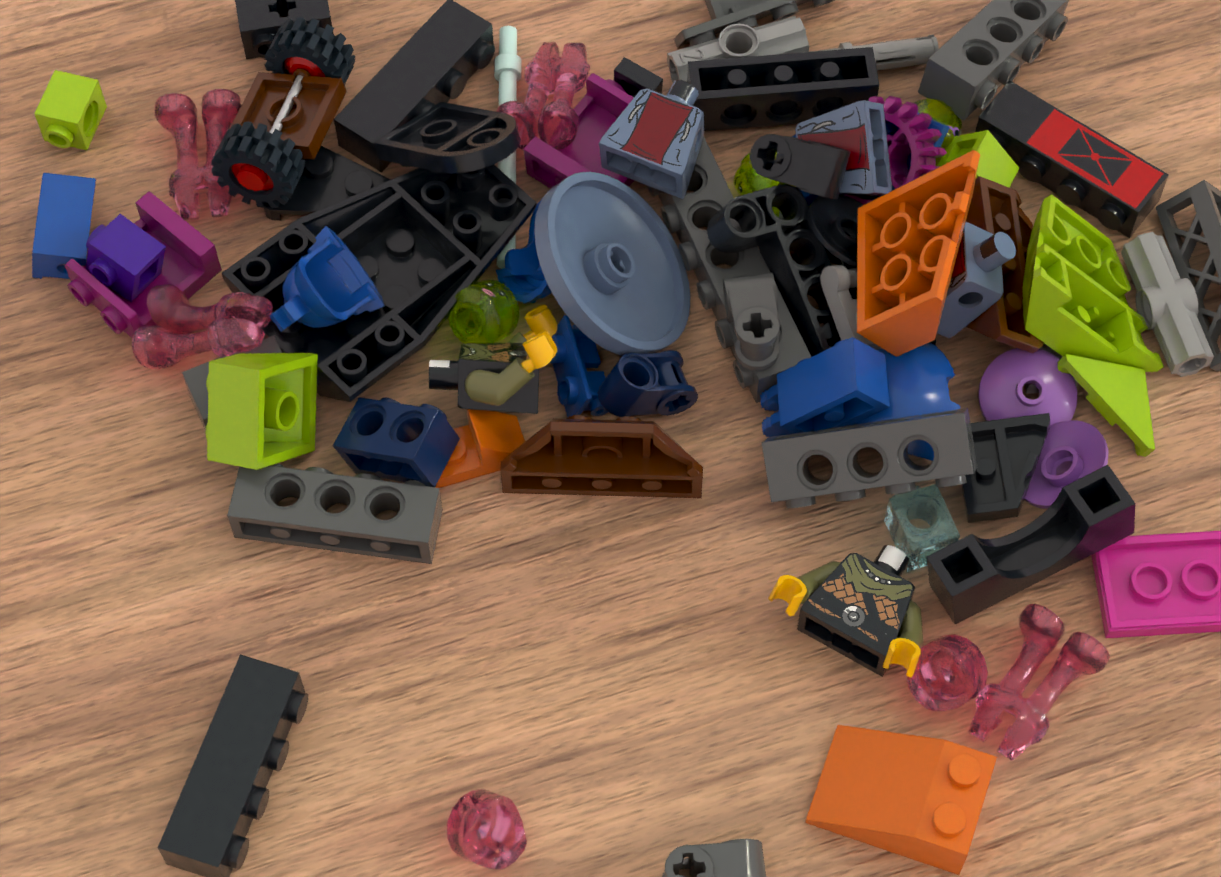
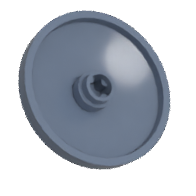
M580 172L567 177L552 187L544 195L538 206L535 218V245L545 280L565 314L593 342L620 356L628 353H657L674 343L684 331L690 313V287L680 251L658 214L634 190L619 180L605 174Z

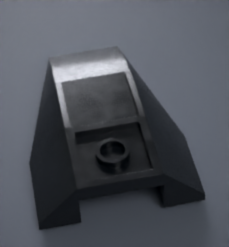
M494 164L475 171L452 174H435L431 170L418 168L295 220L223 271L222 277L256 333L262 339L274 335L282 353L318 354L317 393L320 396L351 402L428 343L530 217L537 202ZM327 226L338 235L361 263L381 294L385 306L372 312L367 310L359 315L353 314L348 319L329 327L312 328L295 321L281 332L269 316L285 304L283 297L285 279L300 258L308 254L309 248L316 242L315 237Z

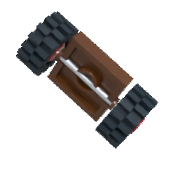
M297 17L295 22L289 19L285 21L284 25L281 24L264 59L267 60L265 64L266 70L272 71V73L258 72L230 129L228 128L212 159L211 165L213 168L211 171L213 176H219L217 183L221 187L229 186L230 188L227 193L233 197L237 194L244 196L242 199L244 203L250 204L251 200H255L257 207L265 208L268 202L271 208H277L280 203L285 205L288 202L304 171L305 160L301 159H315L347 92L345 84L355 63V55H352L354 49L351 44L343 45L346 37L342 33L336 36L333 35L334 27L329 24L324 29L319 27L320 20L312 18L310 23L307 24L304 17Z

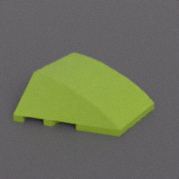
M1049 195L1043 200L1038 211L1027 250L1023 280L1025 330L1061 356L1069 354L1145 369V372L1159 371L1164 367L1160 355L1148 350L1141 336V333L1148 329L1145 319L1129 307L1124 295L1132 290L1112 240L1055 196Z

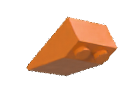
M837 725L805 823L960 875L968 856L997 757L944 739Z

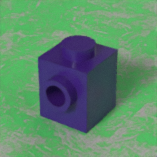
M119 214L107 226L104 224L99 225L89 236L86 242V248H88L86 270L103 285L112 288L132 302L162 273L166 246L122 214Z

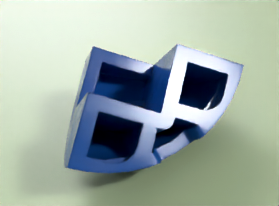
M930 342L897 357L882 348L878 351L885 354L890 407L854 424L961 409L959 404L950 400L948 382L955 374L944 353ZM914 440L909 443L908 454L931 461L934 460V451L929 443L923 440Z

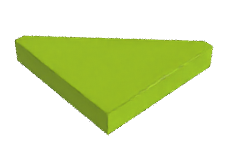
M1065 354L1057 362L1060 372L1071 374L1088 392L1085 398L1111 426L1117 424L1134 442L1135 452L1138 456L1146 457L1155 450L1145 369Z

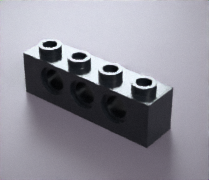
M873 47L688 61L687 82L698 90L699 95L693 106L699 108L704 113V131L799 124L849 104L863 100L868 101L870 97L878 96L880 85Z

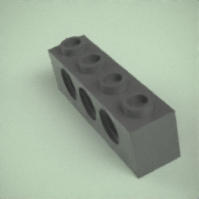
M992 0L928 59L918 93L963 121L978 107L981 109L986 108L993 99L998 87L1002 84L1006 85L1009 80L1013 81L1022 64L1034 62L1043 49L1045 42L1049 39L1055 41L1061 35L1068 22V17L1064 16L1069 0Z
M968 408L772 436L761 442L771 502L785 501L786 508L816 504L815 496L834 493L836 501L860 499L866 497L865 489L884 486L886 494L905 493L916 490L915 482L934 479L936 487L961 485L967 483L966 475L974 474L977 469ZM914 440H923L929 443L934 451L933 462L924 466L912 462L907 451L909 443ZM865 447L876 449L883 458L882 470L871 473L862 469L858 462L859 450ZM812 455H823L830 460L833 467L831 478L821 480L811 474L808 462Z
M277 463L259 470L239 467L227 517L234 538L432 564L443 509L440 489L428 487L416 480L397 483L383 481L371 474L363 473L352 477L333 474L331 471L320 467H309L306 470L284 468L281 464ZM285 498H298L297 502L293 505L286 507L277 505ZM335 504H345L348 506L340 513L327 512L328 508ZM387 510L398 513L389 520L376 518L379 513Z

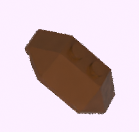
M979 176L975 180L966 222L992 234L997 232L1006 233L1014 242L1016 255L1011 260L1002 264L1004 292L1001 299L966 327L996 341L1034 353L1045 343L1025 330L1023 316V280L1033 224L1019 207L1022 201L1016 190Z
M573 415L566 419L553 418L501 461L502 493L667 498L702 497L703 467L654 421H642L632 416H624L616 420H596L584 415Z

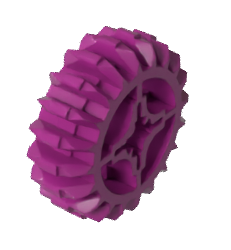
M878 96L869 98L868 101L884 105L885 123L891 122L900 128L894 135H887L891 182L895 189L941 167L935 166L936 158H942L947 152L944 148L934 147L933 145L942 136V133L938 129H928L933 119L929 114L920 113L917 115V104L906 102L902 105V101L898 97L889 96L885 101L882 97ZM911 153V166L909 170L907 166L908 156ZM845 195L863 205L875 200L870 195Z

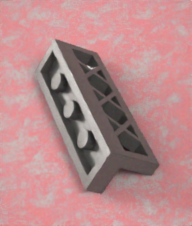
M1203 180L1156 206V210L1180 278H1188L1195 288L1199 310L1197 318L1214 355L1210 368L1218 372L1221 370V353L1217 344L1221 333V303L1217 312L1205 309L1203 299L1211 282L1221 285V191ZM1193 204L1196 215L1189 231L1178 229L1173 214ZM1197 242L1207 245L1210 251L1202 272L1192 269L1189 263Z

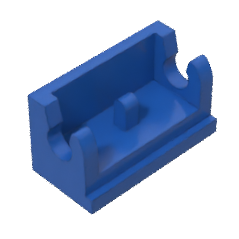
M43 173L32 250L33 278L42 279V276L70 279L65 265L62 264H66L71 259H74L81 266H86L88 251L86 242L90 234L96 178Z

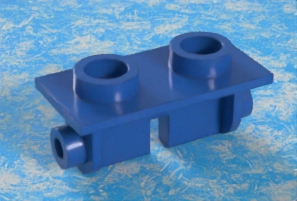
M564 315L557 325L556 333L552 336L557 346V353L550 362L553 364L558 382L557 395L559 402L564 405L567 417L581 415L583 411H590L592 416H602L608 413V411L601 405L597 392L605 379L604 371H587L586 369L598 368L601 364L596 343L588 338L576 325L571 326L569 317Z

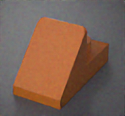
M467 409L469 425L454 429L460 439L435 487L442 488L500 471L501 461L525 442L517 416L489 410Z

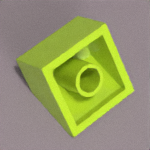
M239 353L209 361V373L206 380L208 390V423L205 431L207 460L259 470L315 451L318 354Z

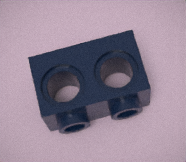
M359 397L333 447L355 474H371L379 478L400 482L416 480L428 487H435L460 437L447 421L446 414L433 405L421 404L420 406L401 404L391 398L375 400Z

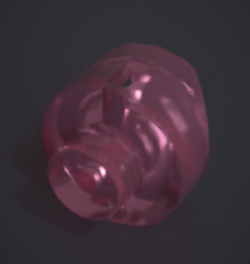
M955 634L943 635L921 648V654L912 678H907V683L915 700L926 709L931 711H947L957 709L979 696L986 686L988 670L981 651L969 639Z
M486 789L472 790L462 796L452 808L447 821V838L450 848L458 857L489 869H504L519 858L527 844L523 822L516 805L510 798Z

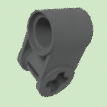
M773 273L723 279L726 316L731 326L737 361L749 370L761 371L770 368L779 357L778 336L780 332L777 292Z
M735 839L722 843L677 847L669 854L662 877H684L679 875L681 869H689L691 877H766L762 842L755 839Z

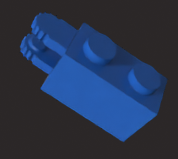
M851 337L841 340L833 347L811 358L803 359L797 365L777 374V385L770 387L769 390H765L760 395L761 406L764 410L778 411L772 414L771 417L763 419V435L772 437L852 425L889 408L885 354Z

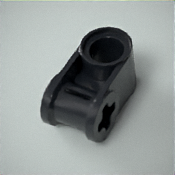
M767 134L754 142L750 152V161L757 174L765 178L796 186V189L804 192L838 199L851 151L816 141ZM776 152L784 155L782 164L779 160H775Z

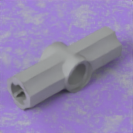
M792 16L755 28L740 23L731 24L720 32L717 39L667 53V64L672 82L675 80L687 82L688 61L800 53L801 51L809 52V43L806 29L800 17Z
M1154 232L1138 235L1132 241L1124 244L1121 251L1137 290L1135 297L1137 313L1144 317L1148 327L1146 330L1154 331L1171 374H1178L1180 377L1196 374L1202 368L1211 365L1214 355L1197 318L1199 310L1195 288L1188 278H1180L1163 236H1157Z

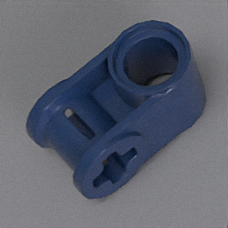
M673 350L660 353L624 354L601 383L597 392L601 405L609 413L618 417L678 414L694 405L698 399V394L695 387L688 385L682 371L684 361L681 353Z

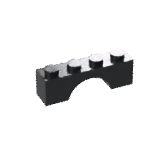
M1106 465L1064 486L1053 504L1042 515L1025 527L1006 536L994 539H981L970 534L927 556L929 584L953 623L957 624L1133 534L1135 530L1136 503L1109 465Z

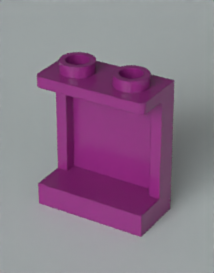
M592 73L586 79V95L549 138L544 142L535 136L524 148L527 174L550 189L567 177L580 172L605 174L619 180L628 187L635 181L602 168L599 142L603 135L634 97L627 94L617 82L611 79L604 80Z
M150 191L135 202L140 219L134 224L165 245L166 249L162 273L132 302L112 288L103 285L86 270V266L82 267L74 259L65 264L71 280L67 286L72 295L86 307L92 303L101 311L100 316L111 330L117 334H121L124 331L137 343L222 270L215 245Z

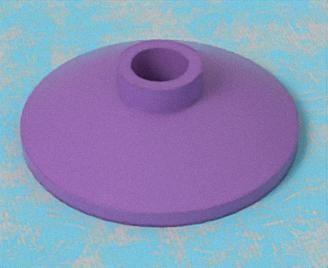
M1015 348L999 355L986 368L979 384V406L986 421L1045 413L1050 415V425L1069 421L1073 418L1077 406L1075 380L1071 374L1062 373L1058 370L1057 362L1060 359L1055 355L1042 349L1030 353ZM1025 384L1035 385L1039 390V397L1033 400L1026 398L1022 392V387Z
M1078 420L1062 421L1050 425L1024 500L1038 508L1048 509L1064 486L1106 466L1109 455L1108 446L1098 429L1089 423Z

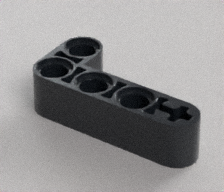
M788 184L776 185L738 196L730 200L708 222L707 234L711 244L724 253H736L758 246L770 273L774 275L775 283L811 357L829 349V346L833 347L837 342L841 341L821 286V273L825 267L832 266L825 247L812 231L808 220L809 206L805 197L798 189ZM772 206L781 212L783 219L775 215ZM730 218L736 220L739 223V225L742 228V232L737 231L732 226V224L730 223ZM790 251L798 255L801 264L796 263L792 259ZM807 295L815 299L819 310L809 303Z

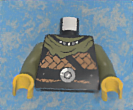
M545 304L529 311L524 318L531 330L524 335L518 332L508 343L461 344L459 361L430 360L429 389L458 390V407L462 409L538 414L539 368L550 363L557 353V346L552 339V336L557 331V321L552 312Z
M884 545L874 562L857 553H850L842 562L831 561L797 578L791 575L779 577L768 599L771 602L774 599L786 601L789 605L785 613L789 616H794L799 606L803 604L799 613L797 630L882 677L891 664L904 666L907 669L906 676L913 677L924 643L921 609L912 601L915 586L901 577L909 564V558L903 551L891 545Z

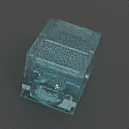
M936 484L924 488L916 486L914 491L895 494L892 498H889L884 521L896 548L903 551L909 558V564L905 568L907 572L927 566V556L959 540L960 534ZM922 519L931 527L925 529L917 528L909 520Z

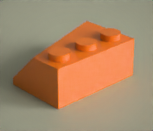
M975 150L858 208L857 333L895 357L927 344L936 338L973 195L980 153Z

